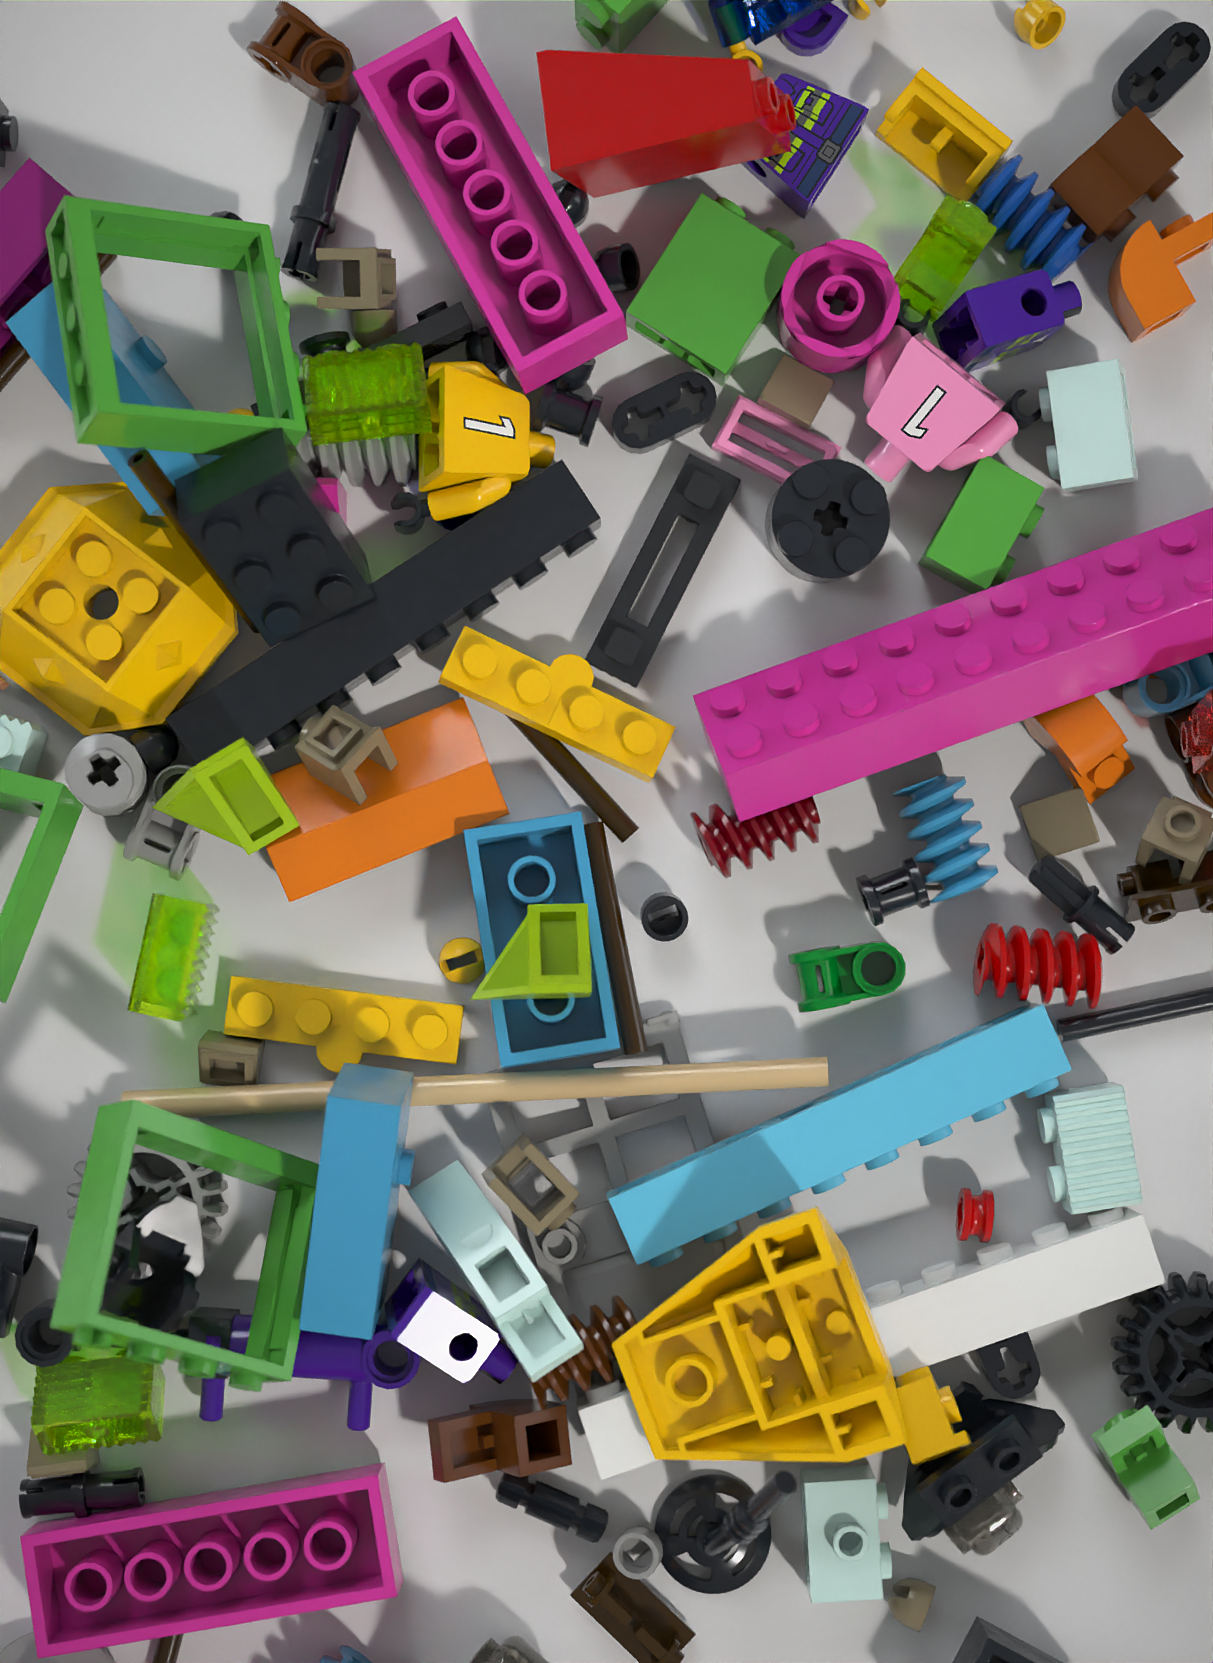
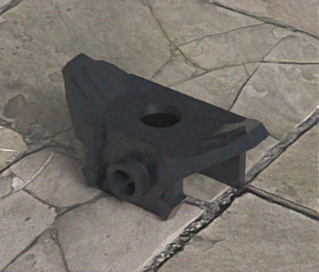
M176 1193L168 1201H158L150 1206L139 1218L134 1217L117 1236L112 1247L98 1314L164 1333L168 1331L173 1333L182 1324L187 1311L196 1308L200 1293L196 1291V1282L205 1267V1257L198 1204L193 1199ZM138 1262L146 1263L154 1270V1273L148 1278L131 1279L137 1272ZM66 1332V1339L73 1341L74 1334Z
M961 1381L952 1393L962 1421L956 1422L952 1426L955 1434L966 1431L972 1444L967 1448L918 1466L912 1464L909 1458L901 1526L910 1540L920 1541L924 1537L932 1538L943 1529H948L1043 1457L1042 1454L1054 1447L1058 1436L1063 1433L1065 1428L1064 1421L1056 1411L989 1398L982 1400L984 1395L973 1384ZM903 1444L902 1446L908 1454L905 1444Z

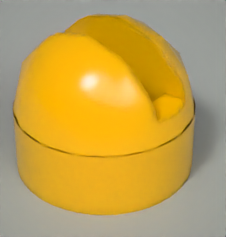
M1025 0L1026 5L1024 8H1017L1014 12L1015 31L1023 41L1034 49H1043L1049 46L1061 33L1066 19L1065 11L1052 0Z
M459 937L447 942L439 955V967L442 974L449 981L457 984H467L479 978L485 969L482 946L477 941L467 937ZM474 951L477 962L450 971L447 959L458 958Z

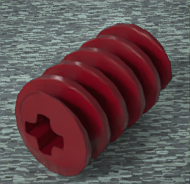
M813 796L739 822L731 800V815L729 816L717 803L709 805V824H705L695 812L690 813L695 831L710 866H715L725 879L731 877V858L736 857L749 870L753 868L754 849L758 848L769 861L775 860V841L781 840L791 853L797 851V833L800 831L813 844L819 842L818 824L821 821Z

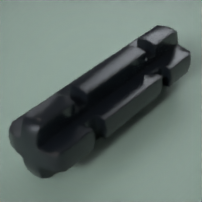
M503 1473L495 1494L498 1502L514 1509L518 1505L525 1507V1514L564 1531H568L571 1527L576 1530V1536L592 1543H598L603 1536L608 1524V1512L605 1509L589 1502L586 1506L580 1505V1499L538 1480L535 1484L528 1482L529 1476L517 1477Z

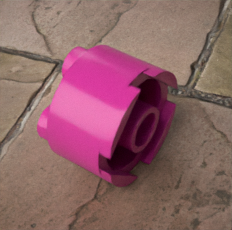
M837 239L825 242L824 245L815 247L808 252L806 251L792 263L785 276L778 299L776 321L781 344L799 362L814 370L827 373L856 371L867 363L868 357L887 339L899 313L900 293L898 284L896 285L894 277L888 268L889 265L882 255L861 242ZM834 299H840L845 302L841 316L829 312L830 305Z

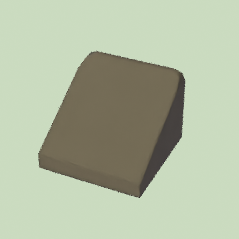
M784 354L760 394L757 404L808 431L835 381Z
M1081 786L1019 806L1037 861L1046 855L1057 856L1100 842Z

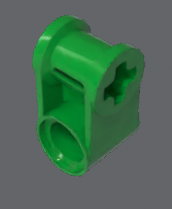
M869 941L843 947L834 945L788 955L789 963L796 965L802 1001L797 1004L799 1013L834 1008L850 1004L851 1001L889 994L902 984L906 974V964L902 954L895 947L881 941ZM875 951L885 952L893 963V971L890 978L881 984L868 983L861 973V965L864 958ZM817 965L820 967L824 988L822 992L819 991L815 966Z

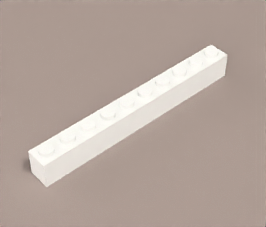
M1122 1207L1091 1211L1087 1213L1088 1222L1068 1229L1064 1222L1044 1226L1031 1233L1033 1241L1013 1248L1010 1242H1000L984 1247L976 1252L978 1260L956 1267L955 1261H946L932 1265L921 1271L923 1279L904 1286L900 1285L899 1280H892L870 1287L865 1291L866 1301L891 1363L894 1378L912 1370L941 1362L1166 1283L1143 1214L1129 1208L1122 1209ZM613 1377V1381L609 1383L605 1380L591 1384V1390L585 1392L586 1396L576 1399L578 1413L601 1480L658 1461L654 1458L626 1382L620 1384L618 1377Z

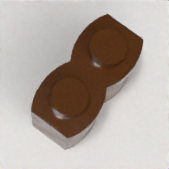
M1136 105L1050 184L1048 189L1051 188L1055 192L1050 204L1056 210L1064 206H1068L1071 209L1066 221L1072 227L1081 223L1087 227L1082 238L1088 244L1095 243L1103 235L1111 243L1137 218L1130 210L1145 196L1152 203L1156 202L1178 181L1180 177L1173 170L1183 159L1184 155Z

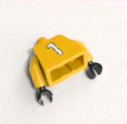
M411 355L401 356L396 361L397 375L414 377L410 380L392 381L394 395L400 400L414 401L419 398V491L428 492L427 499L419 500L416 495L409 492H401L394 496L390 503L392 510H399L404 507H411L416 510L415 515L411 519L400 520L393 524L397 532L403 535L417 533L422 528L425 517L432 516L435 521L474 513L508 495L511 487L528 475L530 466L546 469L550 466L555 454L554 437L550 434L530 430V402L526 396L509 389L508 385L483 363L477 361L431 362L429 368H423L420 360Z

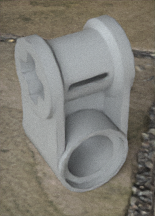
M191 765L169 766L158 774L142 812L133 824L123 851L125 859L133 862L135 859L140 858L168 870L169 877L177 881L183 877L190 865L198 845L201 829L151 807L172 787L177 778L194 767ZM152 840L169 847L171 850L153 843Z

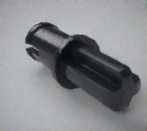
M1044 856L1030 870L1027 877L1029 882L1064 912L1063 920L1068 924L1075 922L1086 933L1095 936L1097 942L1105 948L1109 955L1116 953L1123 946L1106 929L1107 927L1114 930L1126 942L1134 934L1135 926L1132 923H1128L1098 896L1100 889L1097 886L1092 885L1088 887L1054 856Z

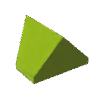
M244 738L190 768L151 807L242 847L248 856L300 826L256 749Z
M588 903L528 905L527 916L470 1000L590 997L592 993Z

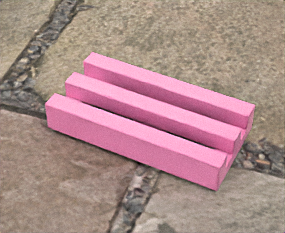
M739 394L711 447L712 450L780 485L792 473L728 441L731 434L798 468L814 461L739 423L738 420L742 413L824 455L822 460L836 459L842 448Z

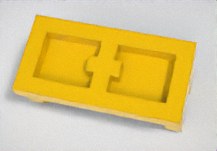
M923 67L883 116L885 120L875 132L877 138L963 208L1001 163L1013 140Z

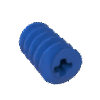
M1018 154L996 170L971 197L970 200L979 197L973 208L972 216L976 220H981L994 214L995 216L987 232L994 238L1010 231L1011 233L1004 244L1003 250L1010 255L1026 248L1027 250L1020 261L1019 267L1023 271H1028L1041 265V269L1048 273L1051 283H1053L1094 242L1083 247L1079 245L1087 228L1083 223L1067 230L1063 227L1071 211L1068 206H1064L1051 213L1047 210L1055 194L1051 188L1035 196L1031 193L1039 177L1035 171L1021 178L1015 175L1023 160V157Z

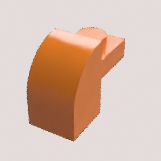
M1213 212L1197 221L1193 220L1191 214L1183 216L1162 229L1159 234L1152 221L1148 220L1132 234L1116 255L1109 272L1108 294L1112 308L1132 343L1181 317L1196 302L1177 266L1206 251L1213 245Z
M1095 695L1022 720L1030 735L1057 757L1074 788L1082 787L1086 801L1089 804L1093 803L1135 769L1123 746L1128 739L1118 723Z

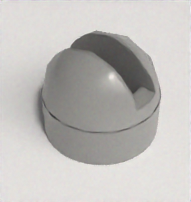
M643 1526L632 1527L624 1531L613 1548V1560L617 1569L631 1579L649 1577L656 1570L663 1556V1544L659 1536L651 1528ZM641 1541L647 1543L649 1547L633 1560L628 1551Z

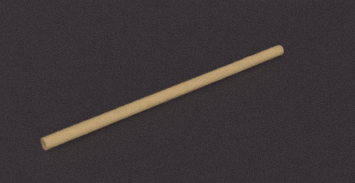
M827 1057L421 1076L414 1077L410 1107L829 1087ZM335 1081L123 1091L121 1101L135 1099L183 1117L326 1111L327 1096Z

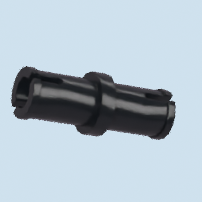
M141 1467L93 1474L88 1470L65 1477L36 1480L23 1479L19 1488L21 1492L26 1491V1494H19V1507L24 1519H29L33 1516L74 1512L75 1516L80 1518L90 1516L93 1510L127 1506L142 1507L145 1502L144 1494L139 1493L145 1491V1479Z

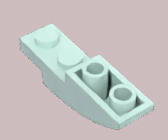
M458 1160L408 1191L419 1211L469 1288L474 1291L532 1383L584 1349L582 1341L549 1293L547 1284L495 1208Z

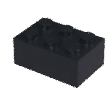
M282 427L174 480L180 524L270 647L375 597L365 552Z

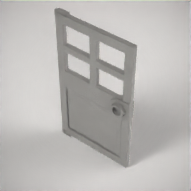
M677 1010L663 1011L658 1016L645 1019L646 1023H643L647 1047L662 1043L668 1064H689V1057L678 1025L680 1020ZM618 1031L620 1048L616 1051L507 1069L498 1068L485 1073L594 1068L593 1064L625 1054L621 1032ZM700 1093L678 1094L679 1098L613 1119L609 1118L603 1097L585 1098L593 1125L534 1144L547 1158H551L598 1143L613 1190L629 1182L615 1137L684 1116L695 1152L715 1144ZM510 1102L488 1103L504 1152L520 1137ZM529 1169L513 1186L532 1204L538 1198V1194ZM609 1200L575 1210L569 1219L554 1231H550L546 1227L536 1236L526 1226L540 1275L547 1284L549 1293L567 1320L568 1315L575 1314L585 1326L590 1325V1306L594 1304L607 1317L612 1316L611 1300L616 1295L620 1296L632 1309L638 1323L744 1239L739 1220H737L735 1223L738 1230L711 1243H705L703 1236L681 1246L684 1254L679 1258L664 1265L651 1268L649 1261L637 1265ZM616 1360L613 1361V1377H618L620 1384L625 1382V1379ZM595 1369L591 1371V1384L604 1380ZM572 1379L578 1399L586 1396V1393Z

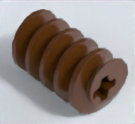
M620 1296L612 1297V1316L607 1317L596 1304L590 1306L589 1326H585L575 1314L568 1315V1321L582 1341L584 1349L532 1383L529 1378L542 1411L547 1409V1389H551L563 1402L569 1400V1380L571 1379L584 1392L590 1391L591 1371L594 1369L607 1383L613 1381V1361H616L617 1358L611 1344L637 1323L632 1309Z

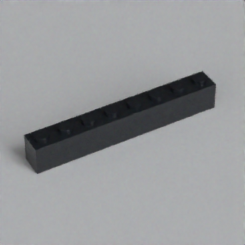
M561 459L373 582L375 597L281 642L168 716L166 720L196 765L241 738H244L254 746L257 752L271 744L274 750H278L299 737L302 729L300 724L318 712L323 716L332 705L340 709L347 706L353 700L349 692L365 681L369 680L372 686H376L397 673L402 668L398 662L400 658L416 648L419 649L421 654H425L442 644L451 636L447 628L458 620L467 616L470 622H473L492 611L500 604L496 596L513 584H516L518 589L522 590L538 581L548 573L549 570L545 566V563L562 552H565L567 557L571 558L591 546L597 540L593 532L601 527V517Z

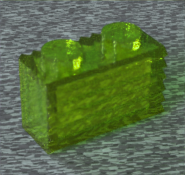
M416 342L411 346L387 344L382 347L378 346L374 351L369 348L362 352L354 349L350 354L345 351L333 350L322 354L318 353L314 358L309 355L302 358L307 416L313 446L432 432L422 347Z
M166 893L152 894L128 1003V1011L178 1022L190 1019L198 1014L194 1006L200 1003L196 995L203 991L199 983L205 980L201 972L208 968L204 963V960L210 957L206 949L213 945L209 940L215 934L211 926L218 923L214 917L216 913L220 912L216 904Z
M123 1349L111 1357L86 1359L81 1356H68L54 1366H37L36 1386H34V1396L32 1397L33 1406L31 1407L32 1416L30 1420L31 1427L42 1452L51 1456L54 1452L63 1454L66 1451L75 1453L78 1449L87 1451L90 1447L98 1450L102 1446L111 1448L114 1444L122 1447L125 1443L135 1445L137 1442L146 1444L149 1440L158 1442L162 1439L165 1376L161 1365L129 1360L126 1358L127 1349Z

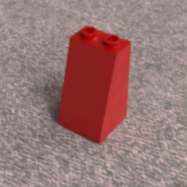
M543 50L536 52L551 171L593 198L792 151L789 131L796 129V114L792 99L788 93L784 94L775 85L770 76L767 77L749 59L568 50Z

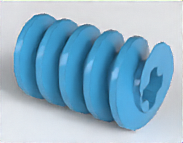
M946 774L892 792L893 797H911L912 800L898 812L900 818L919 819L920 823L906 834L908 840L927 842V846L914 856L917 863L935 864L936 868L923 878L925 885L943 886L944 890L930 900L931 904L980 888L998 873L996 865H982L977 862L990 851L989 844L970 842L969 840L982 829L981 821L962 820L961 818L974 807L972 798H954L953 795L966 784L964 776H946Z

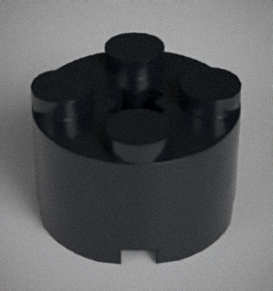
M837 459L814 461L803 465L792 473L772 496L765 516V534L778 562L793 576L812 583L839 581L867 567L882 550L890 528V510L884 487L863 468L848 461ZM829 509L833 512V520L838 522L840 526L825 536L821 534L822 524L813 520V518Z

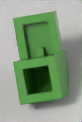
M1148 1405L1140 1410L1133 1407L1118 1413L1102 1428L1091 1434L1103 1458L1150 1530L1201 1499L1194 1480L1167 1443L1162 1426Z

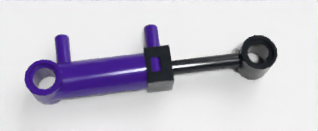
M56 1298L48 1299L26 1313L17 1324L14 1335L16 1348L21 1357L32 1365L39 1367L54 1366L74 1351L79 1352L81 1350V1346H77L72 1341L66 1339V1331H63L61 1345L48 1344L40 1335V1321L45 1318L52 1320ZM199 1306L189 1316V1329L178 1328L173 1333L169 1331L167 1333L245 1355L253 1315L240 1314V1309ZM387 1321L377 1323L372 1340L300 1330L292 1377L349 1381L347 1427L353 1431H366L370 1427L373 1384L384 1389L401 1388L416 1375L422 1361V1356L403 1345L408 1352L407 1363L398 1367L387 1366L378 1356V1345L385 1341L398 1342L389 1335ZM111 1344V1348L127 1349L124 1347ZM215 1373V1378H202L199 1417L203 1421L215 1422L223 1418L225 1379H228L229 1376Z

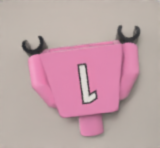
M907 298L900 301L897 319L887 339L867 359L863 399L870 409L865 421L883 436L864 462L875 474L887 482H892L910 459L928 473L937 465L945 470L955 471L976 464L981 458L992 457L1018 433V430H1024L1042 415L1041 408L1031 416H1024L1019 412L1017 401L1028 392L1027 390L1021 389L1004 402L928 340L923 334L926 331L931 312L927 310L924 318L919 322L908 321L905 319L904 314L911 299Z

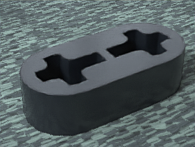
M1179 22L1167 28L1124 70L1113 87L1112 103L1118 115L1123 117L1137 105L1151 119L1163 109L1198 74L1208 60L1211 45L1204 29L1195 23ZM1184 43L1190 45L1193 50L1188 59H1181L1171 69L1164 64L1172 53L1174 46L1180 47ZM1151 75L1158 81L1149 93L1148 100L1142 98L1138 102H1134L1129 97L1133 85L1136 87L1141 86Z
M689 371L678 374L628 398L617 407L613 414L612 432L614 440L623 450L629 453L642 454L650 452L703 426L710 420L715 410L717 394L714 385L706 376ZM688 387L693 394L702 391L705 395L700 401V412L697 414H692L688 407L681 408L671 414L667 410L668 407L680 401L681 388ZM636 412L641 419H645L659 412L661 418L648 426V437L640 440L636 433L626 435L623 432V429L628 426V414Z
M1027 1331L975 1349L987 1381L1003 1397L1012 1399L1025 1397L1033 1392L1038 1385L1041 1374L1039 1361ZM1007 1346L1011 1355L1018 1363L1026 1362L1027 1368L1019 1372L1021 1381L1013 1385L1006 1377L998 1378L997 1372L1005 1368L1000 1349Z

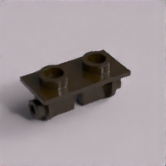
M1213 850L1206 852L1192 882L1184 885L1178 883L1179 877H1173L1168 859L1149 862L1146 867L1141 865L1127 866L1126 873L1117 874V886L1121 897L1129 896L1123 918L1127 922L1142 920L1144 924H1158L1172 919L1178 912L1200 909L1202 913H1213ZM1178 859L1179 868L1182 871L1185 861Z
M611 1551L570 1593V1596L639 1663H681L684 1658L681 1650L696 1635L640 1579H631L623 1575L617 1569Z

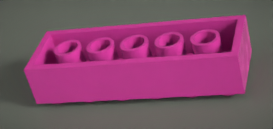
M457 16L352 72L365 106L525 395L628 340L626 322L622 310Z
M385 1462L145 1503L142 1507L127 1506L93 1512L87 1517L77 1518L76 1516L40 1521L20 1536L38 1659L394 1598L398 1596L404 1581Z

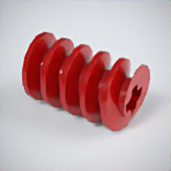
M998 923L987 925L978 943L974 959L973 987L976 996H979L985 981L988 980L992 981L995 998L1002 999L1009 983H1015L1019 1001H1026L1033 985L1039 987L1042 1004H1049L1055 989L1059 988L1062 989L1065 1006L1072 1007L1079 991H1085L1089 1009H1094L1098 1005L1102 988L1103 966L1099 944L1095 936L1084 933L1079 936L1075 943L1070 932L1061 930L1052 940L1046 929L1037 928L1028 939L1025 928L1014 925L1005 937L1001 925Z

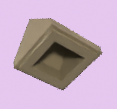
M208 1030L203 1035L198 1044L200 1082L220 1086L259 1084L265 1047L264 1039L223 1034L224 1032Z
M90 1421L31 1428L27 1477L31 1476V1479L82 1473L96 1467L100 1463V1455Z

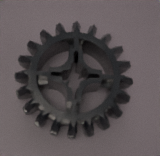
M1193 1271L1186 1286L1182 1275L1177 1272H1171L1167 1279L1168 1291H1165L1161 1285L1147 1289L1152 1297L1148 1302L1133 1294L1129 1296L1128 1302L1138 1310L1135 1317L1132 1319L1124 1314L1116 1316V1323L1129 1332L1127 1336H1116L1110 1339V1345L1115 1350L1127 1353V1355L1117 1358L1112 1362V1369L1119 1375H1129L1120 1385L1121 1391L1127 1397L1138 1395L1134 1407L1140 1410L1148 1405L1152 1412L1155 1410L1154 1415L1163 1428H1167L1175 1419L1177 1428L1182 1433L1190 1434L1197 1419L1201 1428L1210 1433L1213 1432V1388L1194 1396H1177L1171 1393L1177 1386L1184 1389L1192 1380L1199 1378L1208 1379L1213 1383V1311L1206 1318L1200 1315L1196 1321L1186 1326L1175 1325L1167 1317L1189 1307L1213 1308V1281L1208 1286L1206 1275L1200 1271ZM1156 1332L1163 1340L1164 1354L1156 1365L1159 1371L1152 1377L1148 1353L1152 1337ZM1174 1335L1179 1336L1187 1343L1191 1342L1200 1349L1201 1353L1199 1356L1209 1364V1368L1206 1369L1196 1360L1192 1361L1182 1353L1184 1347L1174 1339Z

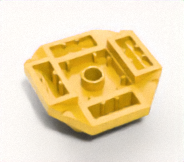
M125 482L49 487L0 549V671L84 736L89 737L93 734L102 733L112 734L139 730L150 726L167 725L168 721L166 718L181 708L239 633L237 610L166 516L148 515ZM105 591H115L119 599L117 611L108 619L97 620L93 612L95 599Z

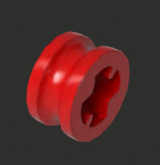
M961 1188L956 1209L957 1240L967 1241L969 1236L974 1235L978 1237L980 1243H989L994 1222L993 1191L983 1190L980 1195H973L971 1189Z

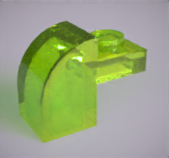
M947 194L935 211L923 235L894 276L896 285L898 284L900 301L906 298L911 299L909 307L923 317L926 311L929 310L931 312L929 321L932 323L942 313L996 233L997 227L988 222L987 216L979 207L968 201H957Z

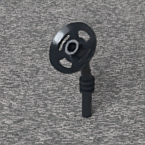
M779 1471L757 1493L734 1478L716 1474L697 1476L677 1486L663 1501L655 1521L654 1532L659 1536L663 1544L661 1563L665 1570L684 1587L705 1594L726 1593L747 1584L757 1575L767 1559L771 1546L770 1515L795 1492L797 1482L794 1476L787 1471ZM716 1493L731 1496L739 1502L730 1511L715 1507ZM694 1498L697 1505L691 1508L683 1517L678 1534L670 1533L671 1523L677 1511L688 1500ZM702 1515L703 1519L696 1526L695 1536H688L691 1524ZM757 1540L755 1550L748 1563L740 1571L732 1574L730 1569L742 1560L747 1551L748 1543ZM739 1544L735 1553L725 1561L724 1557L728 1555L731 1548ZM688 1552L689 1556L696 1563L711 1568V1580L689 1573L678 1563L675 1557Z

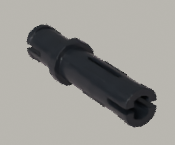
M325 103L300 204L292 207L289 219L294 223L284 263H282L280 270L285 275L294 279L302 280L305 274L307 281H317L321 260H316V248H324L327 236L333 234L336 229L337 220L333 213L356 127L361 117L360 112L345 104H339L338 112H336L337 105L335 103Z

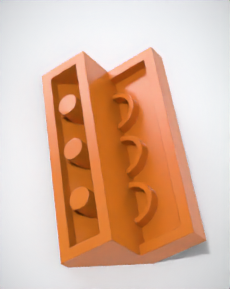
M463 696L382 729L398 764L392 771H389L367 757L354 772L367 795V799L361 805H358L311 776L302 761L270 774L300 826L266 845L267 852L289 903L461 834L463 830L476 828L510 814Z

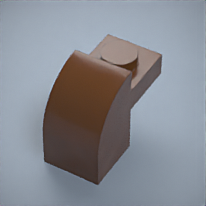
M537 1399L497 1400L469 1405V1411L427 1420L433 1479L442 1483L497 1470L517 1477H523L572 1465L566 1404L547 1400V1409L542 1411Z

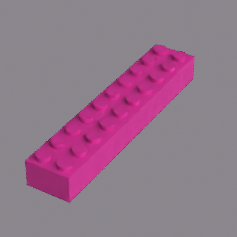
M1213 508L693 695L707 743L739 822L1213 652Z

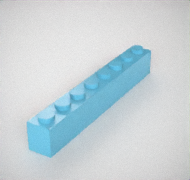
M1028 1003L606 1192V1195L637 1265L649 1261L651 1268H655L682 1256L684 1252L681 1246L703 1236L705 1243H711L738 1230L735 1221L757 1212L759 1219H764L786 1210L792 1205L789 1197L811 1188L813 1194L816 1195L841 1185L846 1181L843 1173L859 1165L865 1164L867 1170H873L889 1164L900 1157L897 1151L899 1147L917 1139L920 1146L940 1141L953 1133L950 1125L968 1116H972L974 1122L991 1118L1007 1109L1004 1100L1019 1093L1025 1092L1027 1098H1032L1049 1092L1060 1085L1057 1076L1071 1071L1072 1068L1044 1005Z

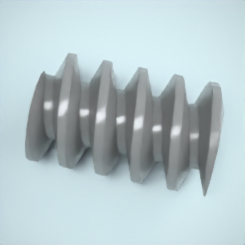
M317 411L312 427L307 428V433L295 448L315 478L318 477L320 470H322L324 478H338L340 480L342 472L345 470L350 484L353 487H359L363 482L366 470H369L374 485L376 487H383L389 471L392 470L397 484L400 487H406L413 470L417 472L419 437L417 411L410 412L405 428H399L393 411H387L382 428L375 427L370 411L363 412L358 428H352L346 411H340L335 428H329L323 411Z
M111 733L93 734L80 740L75 745L65 763V779L72 794L93 813L105 817H122L136 810L145 800L149 788V773L136 748L125 738ZM108 765L110 769L115 771V775L119 780L111 787L101 781V775L98 773L101 767Z

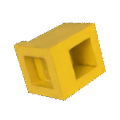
M929 1366L912 1370L895 1378L899 1387L896 1390L907 1436L905 1446L912 1464L918 1466L967 1448L972 1444L966 1431L955 1434L952 1424L962 1421L950 1386L938 1388Z

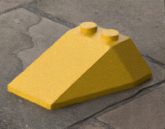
M818 1206L760 1225L611 1344L655 1460L850 1462L906 1444L907 1442L891 1363L849 1254Z

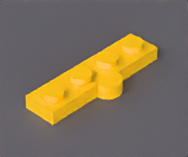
M464 626L438 680V683L647 783L653 779L676 728L661 719L592 687L594 679L593 670L588 661L581 656L574 654L561 655L548 666L467 626Z
M233 975L230 981L223 1034L316 1046L317 1057L320 1063L326 1069L336 1073L340 1072L344 1062L359 1064L363 1059L364 1053L457 1064L465 1005Z

